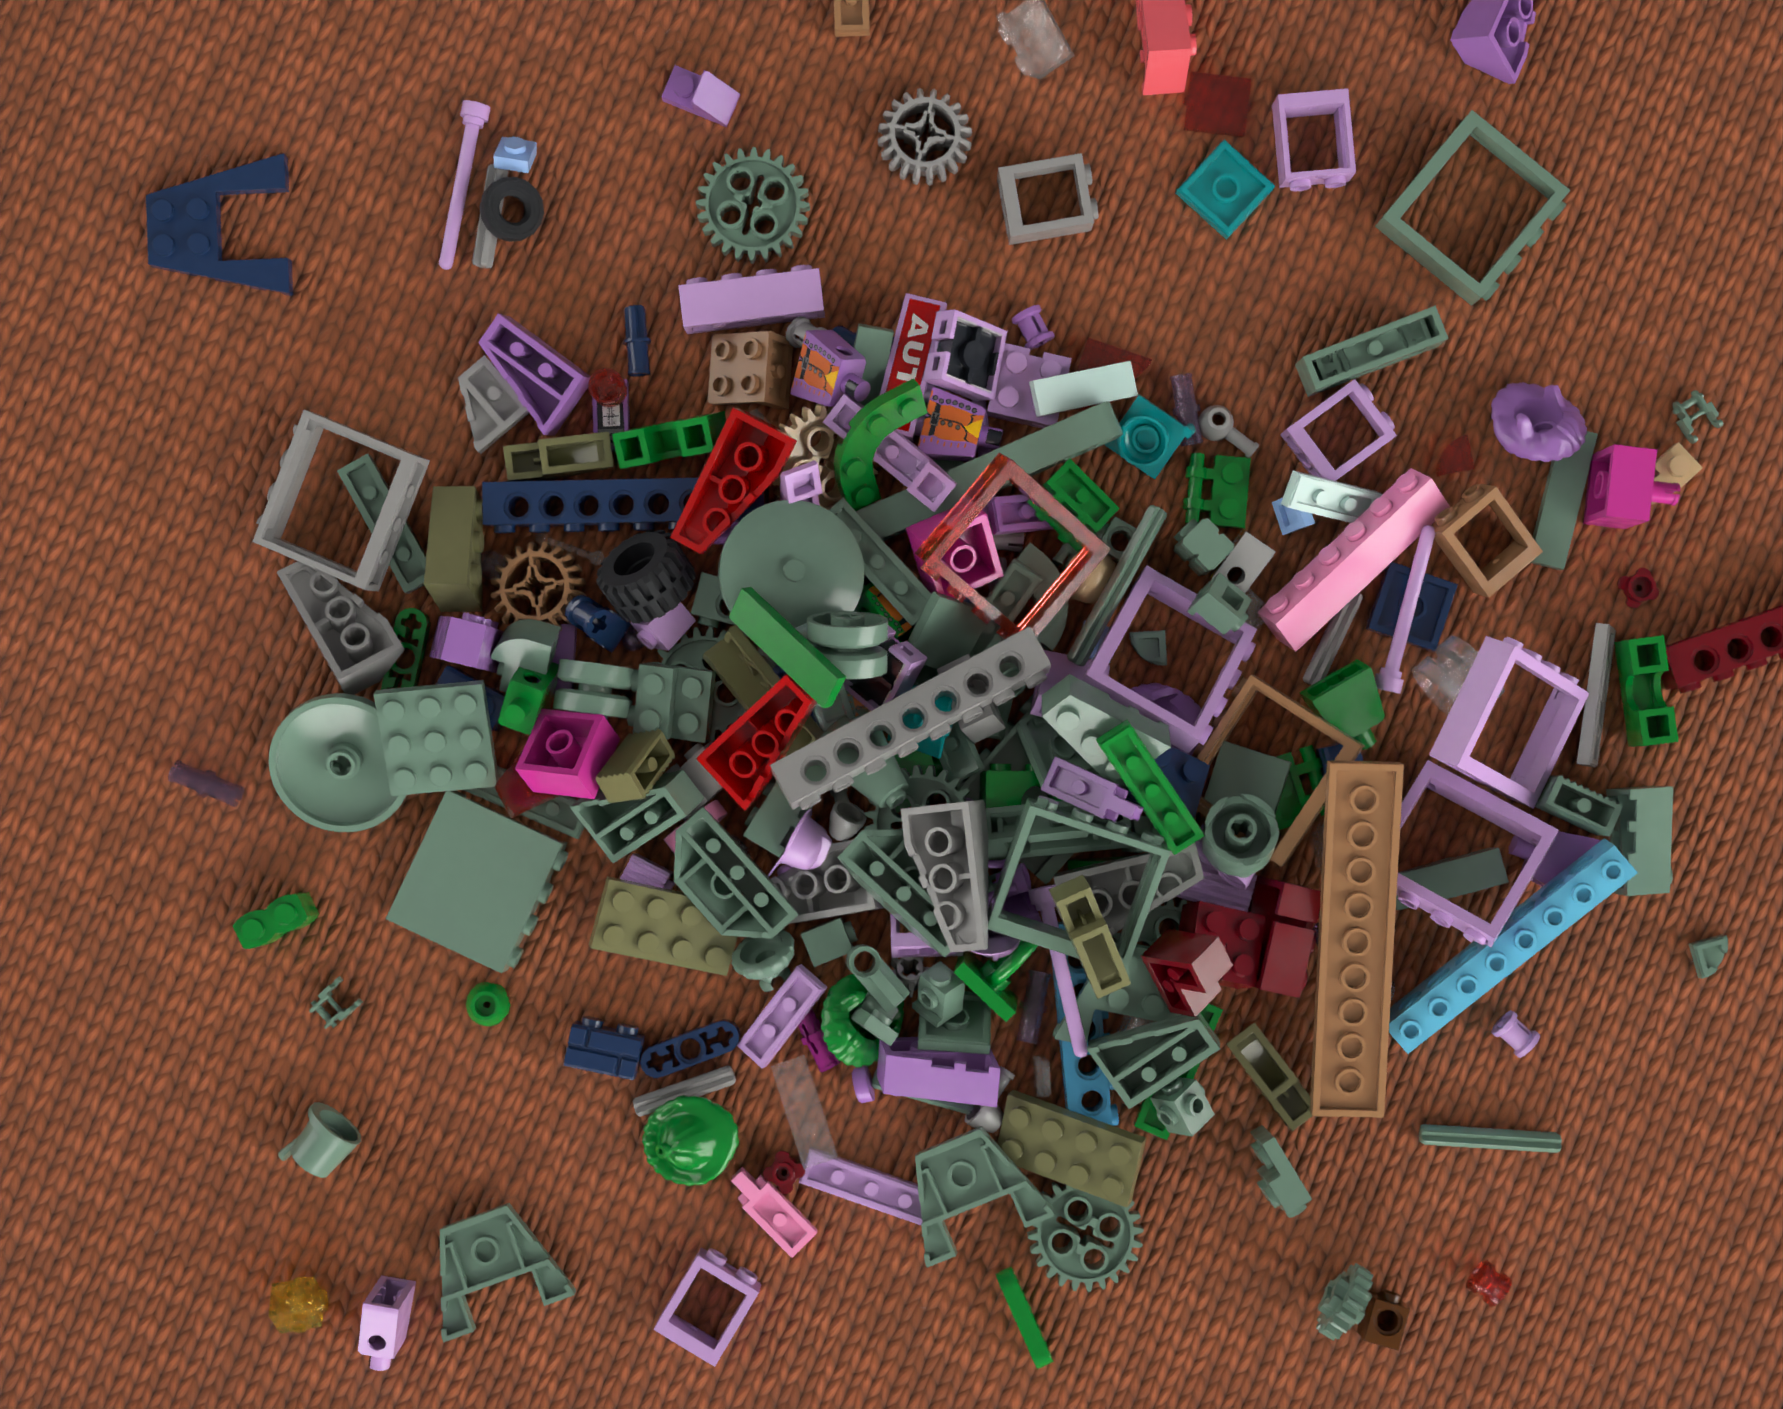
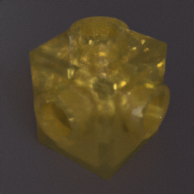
M298 1277L291 1281L273 1283L271 1287L269 1317L280 1334L288 1332L300 1333L311 1328L322 1327L323 1312L328 1310L329 1305L327 1292L325 1289L322 1290L315 1277Z

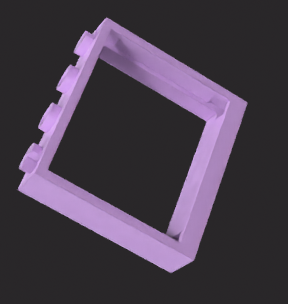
M1146 565L1131 588L1081 680L1109 694L1112 700L1126 707L1130 705L1138 709L1139 714L1154 722L1161 721L1169 725L1171 744L1189 754L1198 742L1204 745L1209 738L1213 727L1208 724L1212 716L1217 718L1228 701V699L1223 697L1226 689L1232 690L1239 680L1242 671L1237 668L1241 660L1246 662L1256 646L1251 641L1257 629L1245 622L1236 632L1230 629L1223 635L1214 626L1208 624L1197 612L1193 616L1187 612L1197 595L1196 593ZM1147 594L1235 644L1194 725L1189 724L1103 674Z
M1486 636L1429 755L1502 796L1534 809L1589 693L1577 686L1579 682L1577 678L1560 672V667L1542 660V656L1538 653L1522 648L1524 644L1510 637L1500 641ZM1514 663L1554 687L1509 779L1471 758L1470 754Z
M1428 760L1402 802L1400 829L1427 787L1536 846L1491 924L1398 873L1397 895L1398 900L1402 904L1415 910L1418 907L1431 914L1430 918L1443 927L1450 928V926L1457 928L1464 932L1463 936L1471 943L1474 940L1481 945L1485 944L1492 947L1552 846L1559 830Z

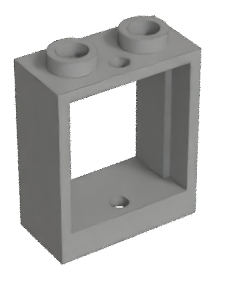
M1082 153L998 168L997 181L1009 245L1088 232L1092 230L1094 220L1099 218L1096 198H1090L1088 185H1092L1091 167L1089 163L1084 164ZM1073 169L1081 216L1023 225L1015 179Z

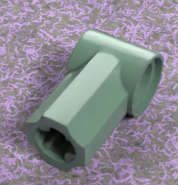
M860 944L849 950L846 956V965L849 971L855 975L886 1013L897 1007L910 994V991L874 948ZM863 951L869 952L873 960L871 967L866 971H858L854 966L856 955Z

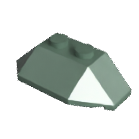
M704 807L699 809L676 830L674 882L721 935L772 939L799 915L770 878Z
M903 829L862 830L837 858L854 879L911 933L943 957H946L950 953V949L933 911L935 908L928 891L922 887L918 878L921 875L913 857H909L905 848Z

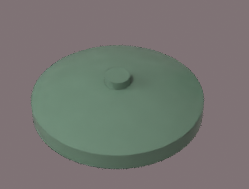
M781 500L756 508L733 528L724 543L720 555L718 569L719 585L723 600L730 613L741 589L752 587L796 628L806 624L807 617L814 614L838 611L853 612L859 602L863 589L864 564L854 535L835 514L811 502L800 500L789 504L788 500Z
M344 693L325 694L309 699L287 715L273 736L269 750V771L274 788L283 803L296 816L313 826L334 832L366 830L388 819L400 807L407 796L390 795L375 702L369 699Z

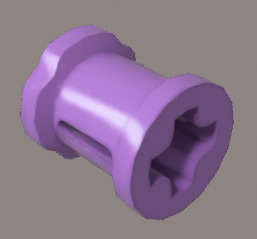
M1040 305L1029 307L1011 319L1013 324H1018L1027 342L1025 348L1030 350L1044 345L1055 337L1053 331H1048L1040 315L1042 310Z

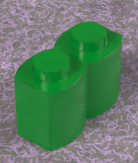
M299 892L279 897L265 909L246 913L233 924V928L243 949H252L273 943L286 932L308 926L316 920L319 912L310 893Z

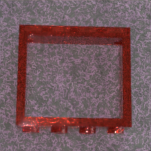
M998 453L914 554L925 562L920 568L931 578L937 581L941 576L949 583L945 589L961 603L967 598L975 605L971 610L973 614L985 624L993 620L1000 626L996 633L1005 640L1029 626L1037 638L1111 549L1012 459ZM1007 480L1083 547L1081 552L1018 626L941 561V558Z

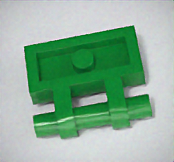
M1191 453L1190 466L1186 467L1185 478L1189 479L1187 498L1183 499V510H1186L1185 523L1187 524L1193 518L1199 522L1200 512H1209V520L1216 527L1244 529L1251 458L1215 455L1213 469L1204 467L1205 454ZM1203 481H1212L1210 500L1201 499Z
M1070 458L1043 484L1052 494L1050 499L1046 502L1036 492L1027 501L1036 511L1034 515L1041 522L1045 520L1059 534L1057 538L1064 545L1068 543L1076 552L1087 543L1077 533L1083 526L1094 535L1120 509ZM1060 504L1075 517L1070 524L1055 511Z
M1313 745L1299 749L1303 762L1296 765L1291 752L1275 756L1292 762L1275 814L1279 830L1292 825L1312 793L1305 795L1299 775L1308 774L1313 792L1323 778L1320 769L1323 768L1321 758L1316 757ZM1325 806L1320 812L1321 816L1325 813Z

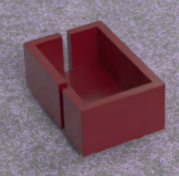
M1257 875L1248 912L1264 915L1266 918L1255 988L1300 998L1301 991L1305 988L1308 980L1307 965L1309 956L1314 951L1316 945L1315 931L1312 928L1313 924H1317L1319 919L1321 891Z

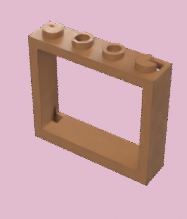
M1250 675L1248 680L1243 677L1238 686L1234 688L1231 695L1235 697V700L1228 710L1224 708L1217 718L1215 717L1212 725L1216 729L1204 745L1200 743L1197 745L1193 755L1210 765L1258 691L1343 745L1334 761H1355L1365 745L1256 675ZM1326 774L1278 846H1275L1270 860L1281 867L1286 865L1325 806ZM1201 796L1197 811L1207 817L1213 804ZM1240 832L1238 835L1234 836H1236L1237 838H1242L1246 835L1243 832Z

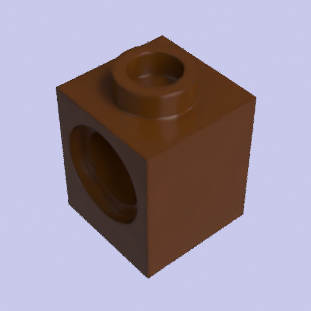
M1380 1289L1379 1293L1369 1291L1372 1294V1298L1366 1307L1365 1316L1358 1324L1356 1332L1366 1342L1399 1351L1410 1308L1401 1300V1295L1386 1289ZM1384 1310H1391L1390 1320L1384 1324H1378L1377 1316Z

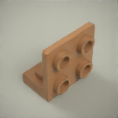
M771 331L713 335L708 403L712 405L758 403L777 410L789 409L793 346L789 344L785 336Z

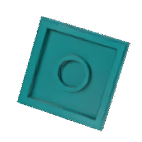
M1224 139L1177 189L1176 194L1227 240L1274 190L1275 185Z

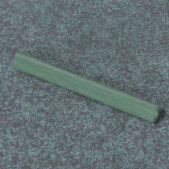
M1155 505L1148 507L1072 645L1067 659L1074 664L1084 666L1087 663L1166 519L1167 513L1160 507Z

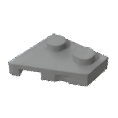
M485 355L458 377L461 394L464 396L467 418L474 437V447L482 454L527 416L529 411L526 407H523L507 380H504Z

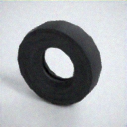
M503 177L491 183L484 191L480 202L481 219L487 230L495 237L508 242L522 241L533 235L540 227L544 215L543 200L537 189L528 181L518 177ZM506 196L518 198L524 206V216L518 223L506 221L500 213V202Z

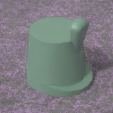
M314 1102L308 1108L309 1121L296 1139L280 1150L278 1157L285 1161L292 1155L296 1163L305 1171L314 1176L325 1178L362 1140L358 1129L340 1112L329 1105Z

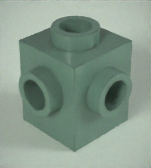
M1178 1077L1159 1089L1150 1098L1157 1110L1158 1119L1165 1125L1168 1133L1193 1137L1215 1115L1205 1096V1090L1197 1079Z

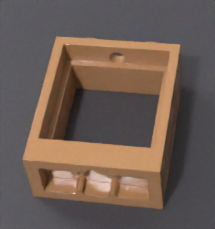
M1476 484L1462 494V499L1456 505L1441 511L1435 517L1436 522L1431 526L1435 528L1434 540L1473 593L1490 598L1543 551L1498 488L1486 484ZM1489 504L1515 541L1480 570L1454 533Z

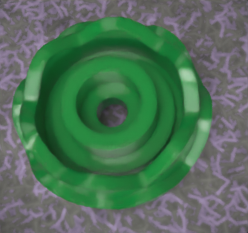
M479 983L469 992L466 998V1010L472 1021L482 1026L499 1024L507 1016L511 1007L505 988L499 984ZM486 1001L490 1002L489 1008L484 1005Z

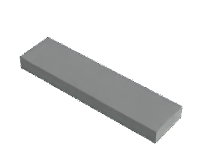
M1596 623L1587 684L1589 695L1584 705L1577 764L1582 766L1596 767L1598 765L1616 634L1615 628L1609 624Z

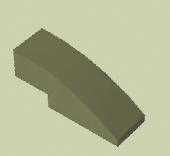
M609 432L539 439L538 442L503 446L508 482L544 481L614 468Z
M1083 874L1049 889L1097 999L1130 985V979L1107 923L1102 917L1091 887Z
M1255 1023L1226 1043L1235 1058L1290 1131H1294L1312 1117L1310 1113V1095Z

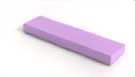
M810 1148L804 1165L805 1175L799 1179V1183L921 1225L922 1216L918 1184L819 1149Z

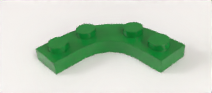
M914 378L866 404L848 423L851 428L843 443H838L834 457L836 482L841 497L855 511L881 499L873 472V458L877 447L894 430L927 413L921 387Z

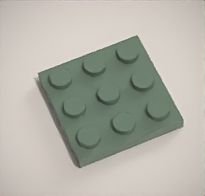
M484 680L375 691L374 700L391 796L498 786L499 775Z

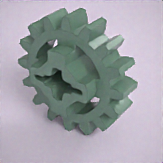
M1355 1263L1354 1266H1349L1347 1272L1343 1271L1335 1280H1330L1317 1308L1322 1312L1317 1318L1319 1323L1316 1329H1318V1332L1334 1341L1335 1338L1340 1339L1343 1332L1346 1334L1348 1329L1350 1330L1355 1323L1359 1324L1365 1316L1366 1307L1372 1298V1294L1368 1291L1373 1285L1371 1281L1373 1274Z

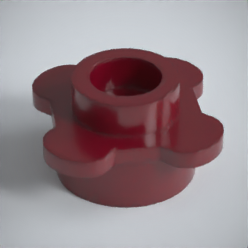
M1639 568L1635 574L1629 577L1622 576L1618 579L1617 586L1623 590L1626 596L1625 603L1629 608H1638L1642 602L1655 600L1659 596L1656 582L1651 576V572L1646 568ZM1636 585L1641 586L1640 591H1636Z
M787 1151L777 1152L773 1164L766 1167L763 1171L764 1179L774 1182L783 1194L792 1192L795 1181L805 1175L804 1165L790 1157ZM786 1169L787 1175H782L781 1170Z

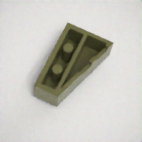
M433 486L424 585L441 612H483L484 535L482 499L475 486Z

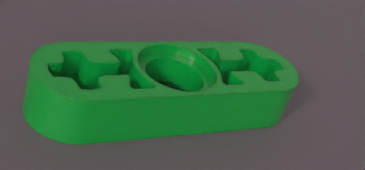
M406 608L398 614L394 625V632L399 640L401 636L409 638L410 628L405 626L406 619L412 620L413 615H416V620L422 622L420 629L413 630L411 638L419 640L418 646L401 642L404 649L409 648L413 651L415 661L407 669L401 668L397 661H395L383 676L381 690L398 687L400 678L392 677L393 671L405 675L411 674L410 680H402L401 688L418 686L431 627L428 615L422 610Z
M1010 1266L995 1273L1036 1368L1040 1369L1053 1363L1054 1360L1014 1269Z

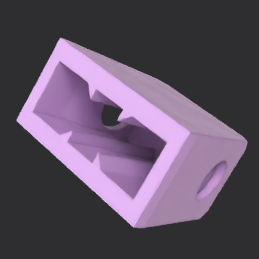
M381 1275L363 1302L358 1352L370 1356L369 1368L377 1371L389 1369L391 1359L396 1356L405 1341L416 1281Z

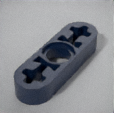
M721 1019L653 1044L642 1054L641 1068L648 1076L660 1078L728 1053L737 1046L740 1040V1030L733 1021ZM719 1027H723L725 1031H732L733 1036L729 1039V1045H724L723 1041H717L710 1045L714 1051L707 1052V1042L701 1033L707 1032V1039L719 1033ZM691 1038L698 1041L701 1051L697 1057L687 1058L682 1054L681 1043L684 1040ZM668 1045H674V1054L680 1064L675 1065L674 1058H671L662 1064V1070H658L656 1065H649L648 1061L653 1057L652 1052H657L659 1056H664L671 1052Z

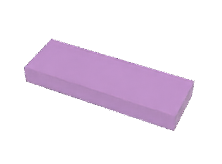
M802 964L796 966L738 1042L737 1046L762 1069L765 1068L828 987Z

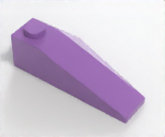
M1471 0L1462 12L1450 39L1463 62L1505 83L1515 84L1528 54L1529 43L1524 42L1527 25L1534 24L1536 12L1533 10V0Z

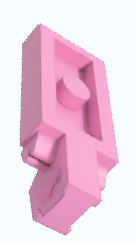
M741 1167L732 1176L731 1182L742 1192L738 1197V1200L743 1204L742 1208L790 1257L793 1258L818 1233L814 1225L770 1181H766L762 1175L755 1180Z

